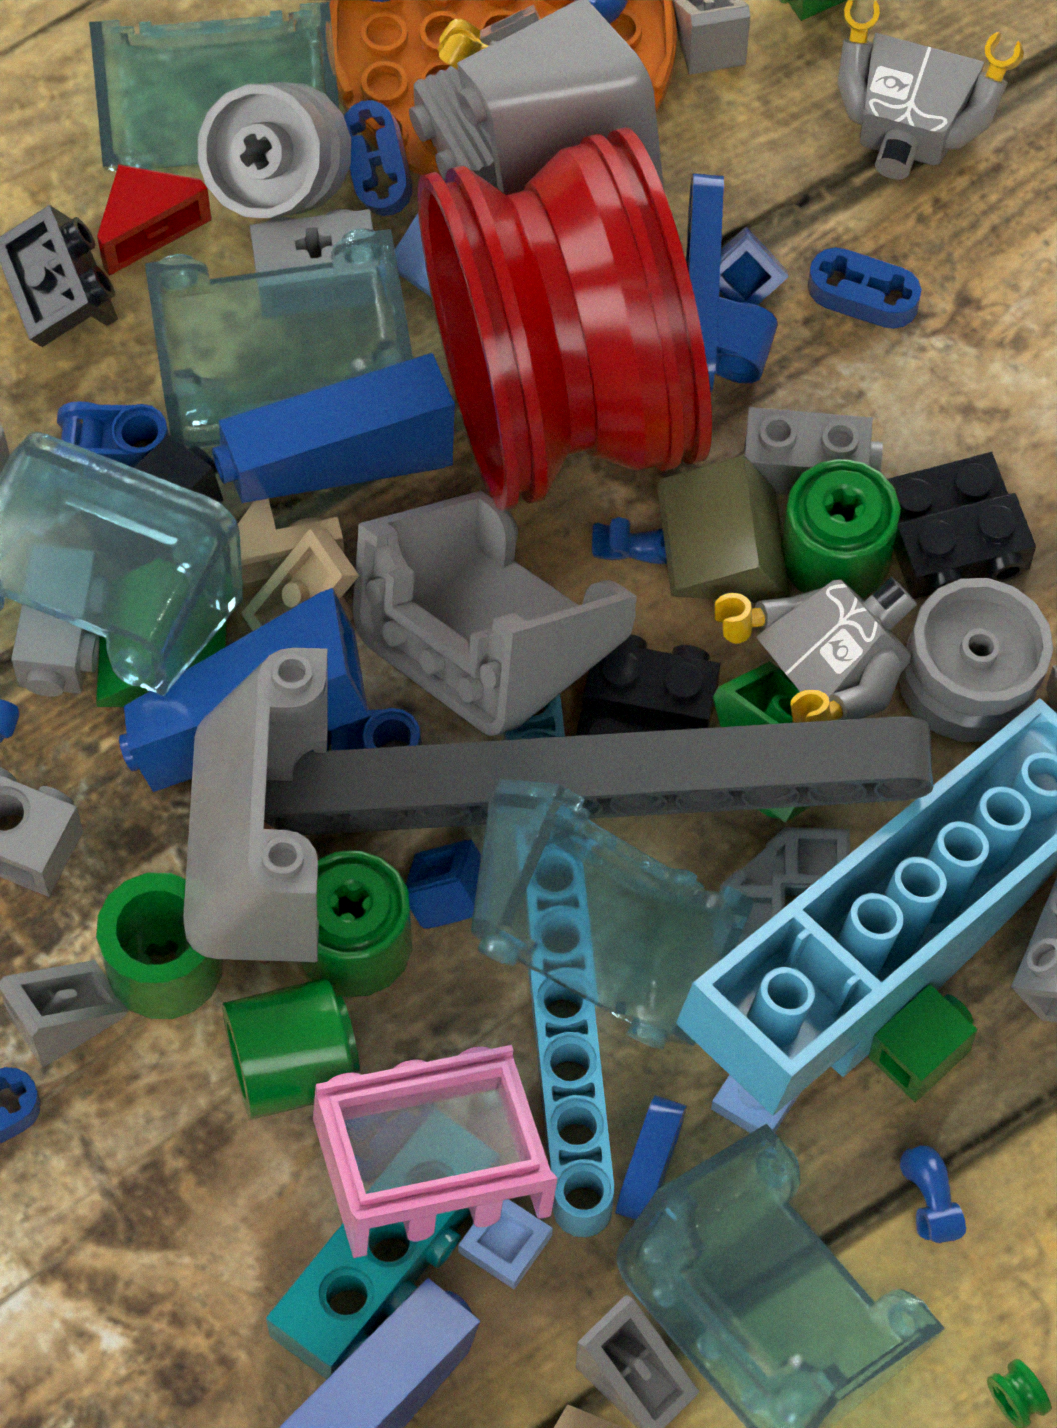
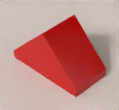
M118 164L97 234L102 265L107 274L110 276L211 221L208 188L204 182L197 178Z

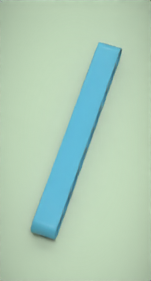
M560 694L544 706L546 710L543 713L532 716L517 729L504 732V740L565 737ZM574 820L553 821L559 826L556 831L549 834H538L528 827L532 822L513 823L547 1159L550 1170L558 1178L552 1208L555 1220L563 1231L574 1237L586 1238L600 1233L607 1227L612 1218L614 1178ZM551 878L561 881L566 888L560 893L548 895L539 892L534 885L540 880ZM556 938L569 942L573 949L565 955L552 956L545 953L540 946L547 940ZM563 999L574 1002L580 1010L572 1017L558 1018L550 1014L546 1008L553 1001ZM572 1061L582 1065L587 1070V1073L578 1080L564 1081L554 1074L553 1069L560 1063ZM582 1124L593 1132L594 1137L585 1144L572 1145L565 1142L559 1133L568 1125ZM582 1187L595 1191L601 1197V1201L594 1208L581 1210L571 1206L565 1198L572 1190Z

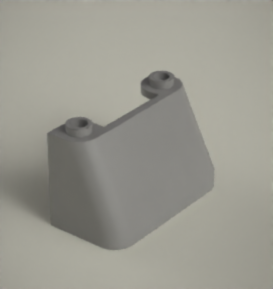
M577 0L457 63L462 90L456 93L458 105L464 117L471 125L480 124L490 135L498 190L505 195L523 191L525 185L561 149L580 145L584 137L601 134L607 139L608 134L612 130L626 127L632 129L643 143L664 189L654 90L649 74L635 51L588 0Z
M482 491L359 523L355 569L359 577L354 583L353 619L361 640L368 648L484 734L493 736L519 728L631 635L636 616V595L609 579L591 584L585 592L582 605H578L514 561L515 547L518 539L516 521L507 510H499L494 500Z
M287 648L280 649L269 655L206 715L197 727L194 741L184 927L186 939L192 949L204 957L231 960L317 962L319 920H317L318 860L316 850L311 842L298 832L264 829L266 780L293 781L295 764L303 754L313 749L314 753H327V649Z

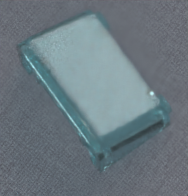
M330 3L299 4L300 11L289 13V21H283L282 10L270 11V16L153 26L151 21L139 22L140 34H135V27L133 26L120 27L119 19L89 22L104 170L117 171L118 164L147 170L199 165L198 134L208 110L225 93L247 84L304 83L326 94L339 109Z
M361 228L347 232L333 246L331 251L332 262L210 279L206 264L194 260L193 257L186 254H174L157 262L145 263L170 435L185 447H191L192 445L198 447L220 445L218 420L413 359L391 229L374 231Z
M40 432L30 433L9 455L0 473V611L4 608L6 597L106 638L108 657L111 667L118 678L129 685L140 686L165 696L243 601L240 531L237 521L229 510L212 498L51 435Z
M499 779L488 805L471 933L481 940L477 950L485 956L506 965L515 966L518 961L630 1024L627 1034L643 1044L657 1049H664L667 1041L694 1046L695 1041L676 1024L692 983L735 949L755 901L729 886H723L721 892L704 890L705 886L696 881L698 877L696 874L689 870L669 868L588 820L591 812L582 807L585 799L560 784Z
M767 1124L657 1189L619 1244L616 1253L617 1266L628 1288L746 1428H831L927 1350L945 1328L930 1312L928 1306L910 1292L903 1289H893L876 1302L866 1293L789 1204L800 1186L798 1160L792 1150L779 1139Z

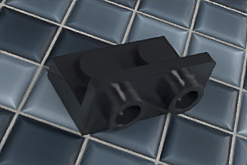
M48 205L0 236V265L28 337L41 347L89 317L95 318L106 326L118 320L111 302V298L115 296V291L107 275L95 262L91 250L96 245L90 230L79 218L74 217L71 219L51 205Z

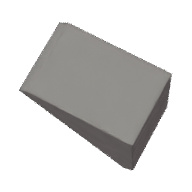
M672 0L675 9L677 32L689 75L746 65L750 26V10L746 2L743 0Z
M95 960L4 976L0 981V994L8 1016L42 1068L117 1023L129 1012L128 1008L113 994L109 980Z
M625 1295L577 1342L576 1368L636 1428H665L700 1393L636 1301L628 1295Z

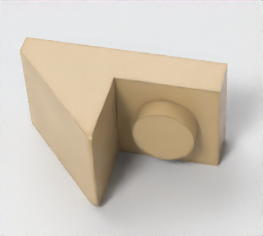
M269 499L254 501L217 552L222 586L227 588L228 592L264 585L309 529H327L344 553L343 536L338 517L323 520L314 517L304 518L295 521L289 527L276 529Z
M309 529L241 614L252 631L314 595L333 588L350 621L353 618V610L343 595L359 577V574L327 529Z

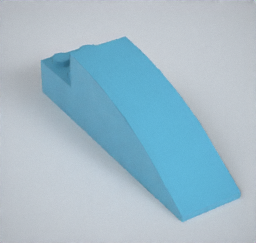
M1039 698L935 783L931 793L917 798L692 983L676 1024L772 1116L829 1067H832L842 1077L847 1075L869 1055L875 1033L926 986L931 984L938 990L1057 870V713Z

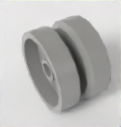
M304 83L247 84L225 93L208 110L198 134V164L207 188L219 202L244 217L276 218L284 215L302 214L324 205L341 188L351 164V136L343 114L326 94Z
M989 578L959 579L940 587L920 607L912 633L907 641L905 648L910 652L911 657L910 663L901 672L899 677L901 696L914 717L928 722L930 729L936 734L960 742L988 741L1033 704L1037 690L1040 688L1047 673L1053 653L1050 625L1037 604L1014 586Z

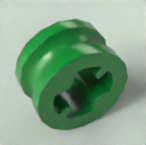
M1014 1359L1008 1364V1373L1001 1376L999 1373H993L987 1378V1385L996 1404L1006 1418L1016 1428H1027L1031 1424L1030 1416L1037 1413L1038 1415L1045 1416L1051 1411L1052 1407L1045 1389L1035 1374L1020 1359Z

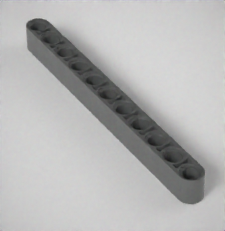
M898 716L327 751V753L307 752L295 764L293 781L266 780L264 822L278 830L298 832L301 835L912 800L924 797L933 790L930 726L928 722L920 718Z

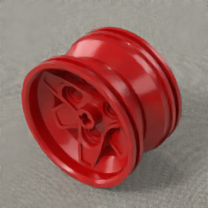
M626 127L612 130L608 134L607 139L601 134L586 136L581 140L580 145L561 149L525 185L523 191L508 195L502 193L466 166L448 169L445 182L437 172L420 176L417 192L420 233L441 344L456 402L475 462L484 485L499 510L502 511L516 507L519 494L528 504L544 500L564 461L571 454L585 451L590 456L635 471L651 467L666 471L677 468L681 460L690 465L707 459L712 441L711 392L706 353L693 287L681 241L663 186L646 148L632 129Z

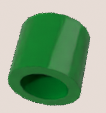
M847 459L820 462L803 472L790 489L781 547L788 578L799 591L806 593L823 588L834 580H842L863 599L877 590L888 575L901 509L895 488L881 472L864 462Z
M355 850L334 852L319 859L317 876L318 959L317 962L300 963L312 981L326 978L337 995L341 994L343 997L370 996L389 987L405 971L412 953L409 891L400 873L382 857ZM349 907H362L363 916L355 919L350 913L343 914L340 917L337 915L341 909Z
M148 872L125 880L107 896L97 918L96 939L113 994L130 1011L149 1019H175L196 1011L212 997L222 977L223 959L202 956L192 949L186 939L184 927L186 879L173 873ZM171 950L176 952V960L162 965L153 964L150 958L154 953L165 957Z
M326 978L222 1003L223 1019L231 1058L242 1100L250 1120L314 1105L316 1084L328 1082L340 1074L360 1072L357 1045L346 1004L341 994L335 995L331 983Z

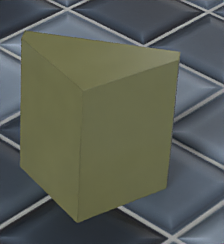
M745 455L660 480L657 488L671 596L717 600L724 594L738 593L747 597L751 603L791 597L787 569L781 547L782 533L776 491Z

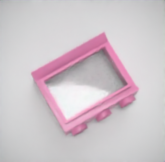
M512 1045L493 1049L482 1046L473 1047L461 1052L458 1056L429 1062L409 1060L398 1064L393 1069L364 1075L344 1073L333 1077L328 1082L316 1084L313 1121L353 1258L367 1256L370 1228L403 1222L408 1239L410 1241H422L433 1235L437 1214L469 1208L474 1225L476 1227H488L499 1221L503 1200L526 1195L531 1196L538 1219L551 1216L558 1178L550 1170L513 1058L514 1050Z

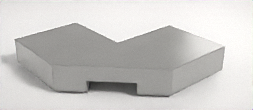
M785 827L744 868L738 869L725 880L719 889L718 954L730 953L785 907V896H799L850 854V829Z

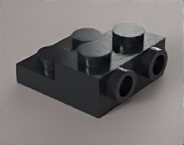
M993 452L887 479L895 488L901 509L893 549L913 599L932 595L938 588L959 579L989 578L999 582H1006L1017 578L1025 570L1030 569L1036 544L1016 493L1008 494Z
M631 634L622 644L588 671L576 736L709 728L714 708L713 696L718 689L721 663L709 661L710 655L705 650L691 645L676 646L673 648L672 653L647 649L648 644L644 639Z

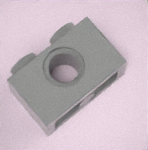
M0 767V818L7 815H16L23 818L15 828L6 831L0 830V877L50 897L83 833L77 806L74 805L71 798L61 791L48 786H40L38 790L16 782V778L10 772Z

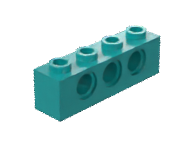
M435 1109L367 1194L500 1166L499 1155ZM469 1208L437 1214L433 1235L422 1241H410L403 1222L370 1228L367 1256L353 1258L344 1224L342 1223L266 1317L269 1336L327 1380L377 1330L387 1317L418 1288L414 1283L430 1264L435 1268H439L446 1262L460 1241L461 1235L456 1231L469 1216ZM394 1238L404 1242L409 1249L401 1259L394 1262H384L372 1254L375 1245L384 1239ZM342 1291H356L366 1298L363 1308L352 1315L338 1314L329 1306L334 1296Z

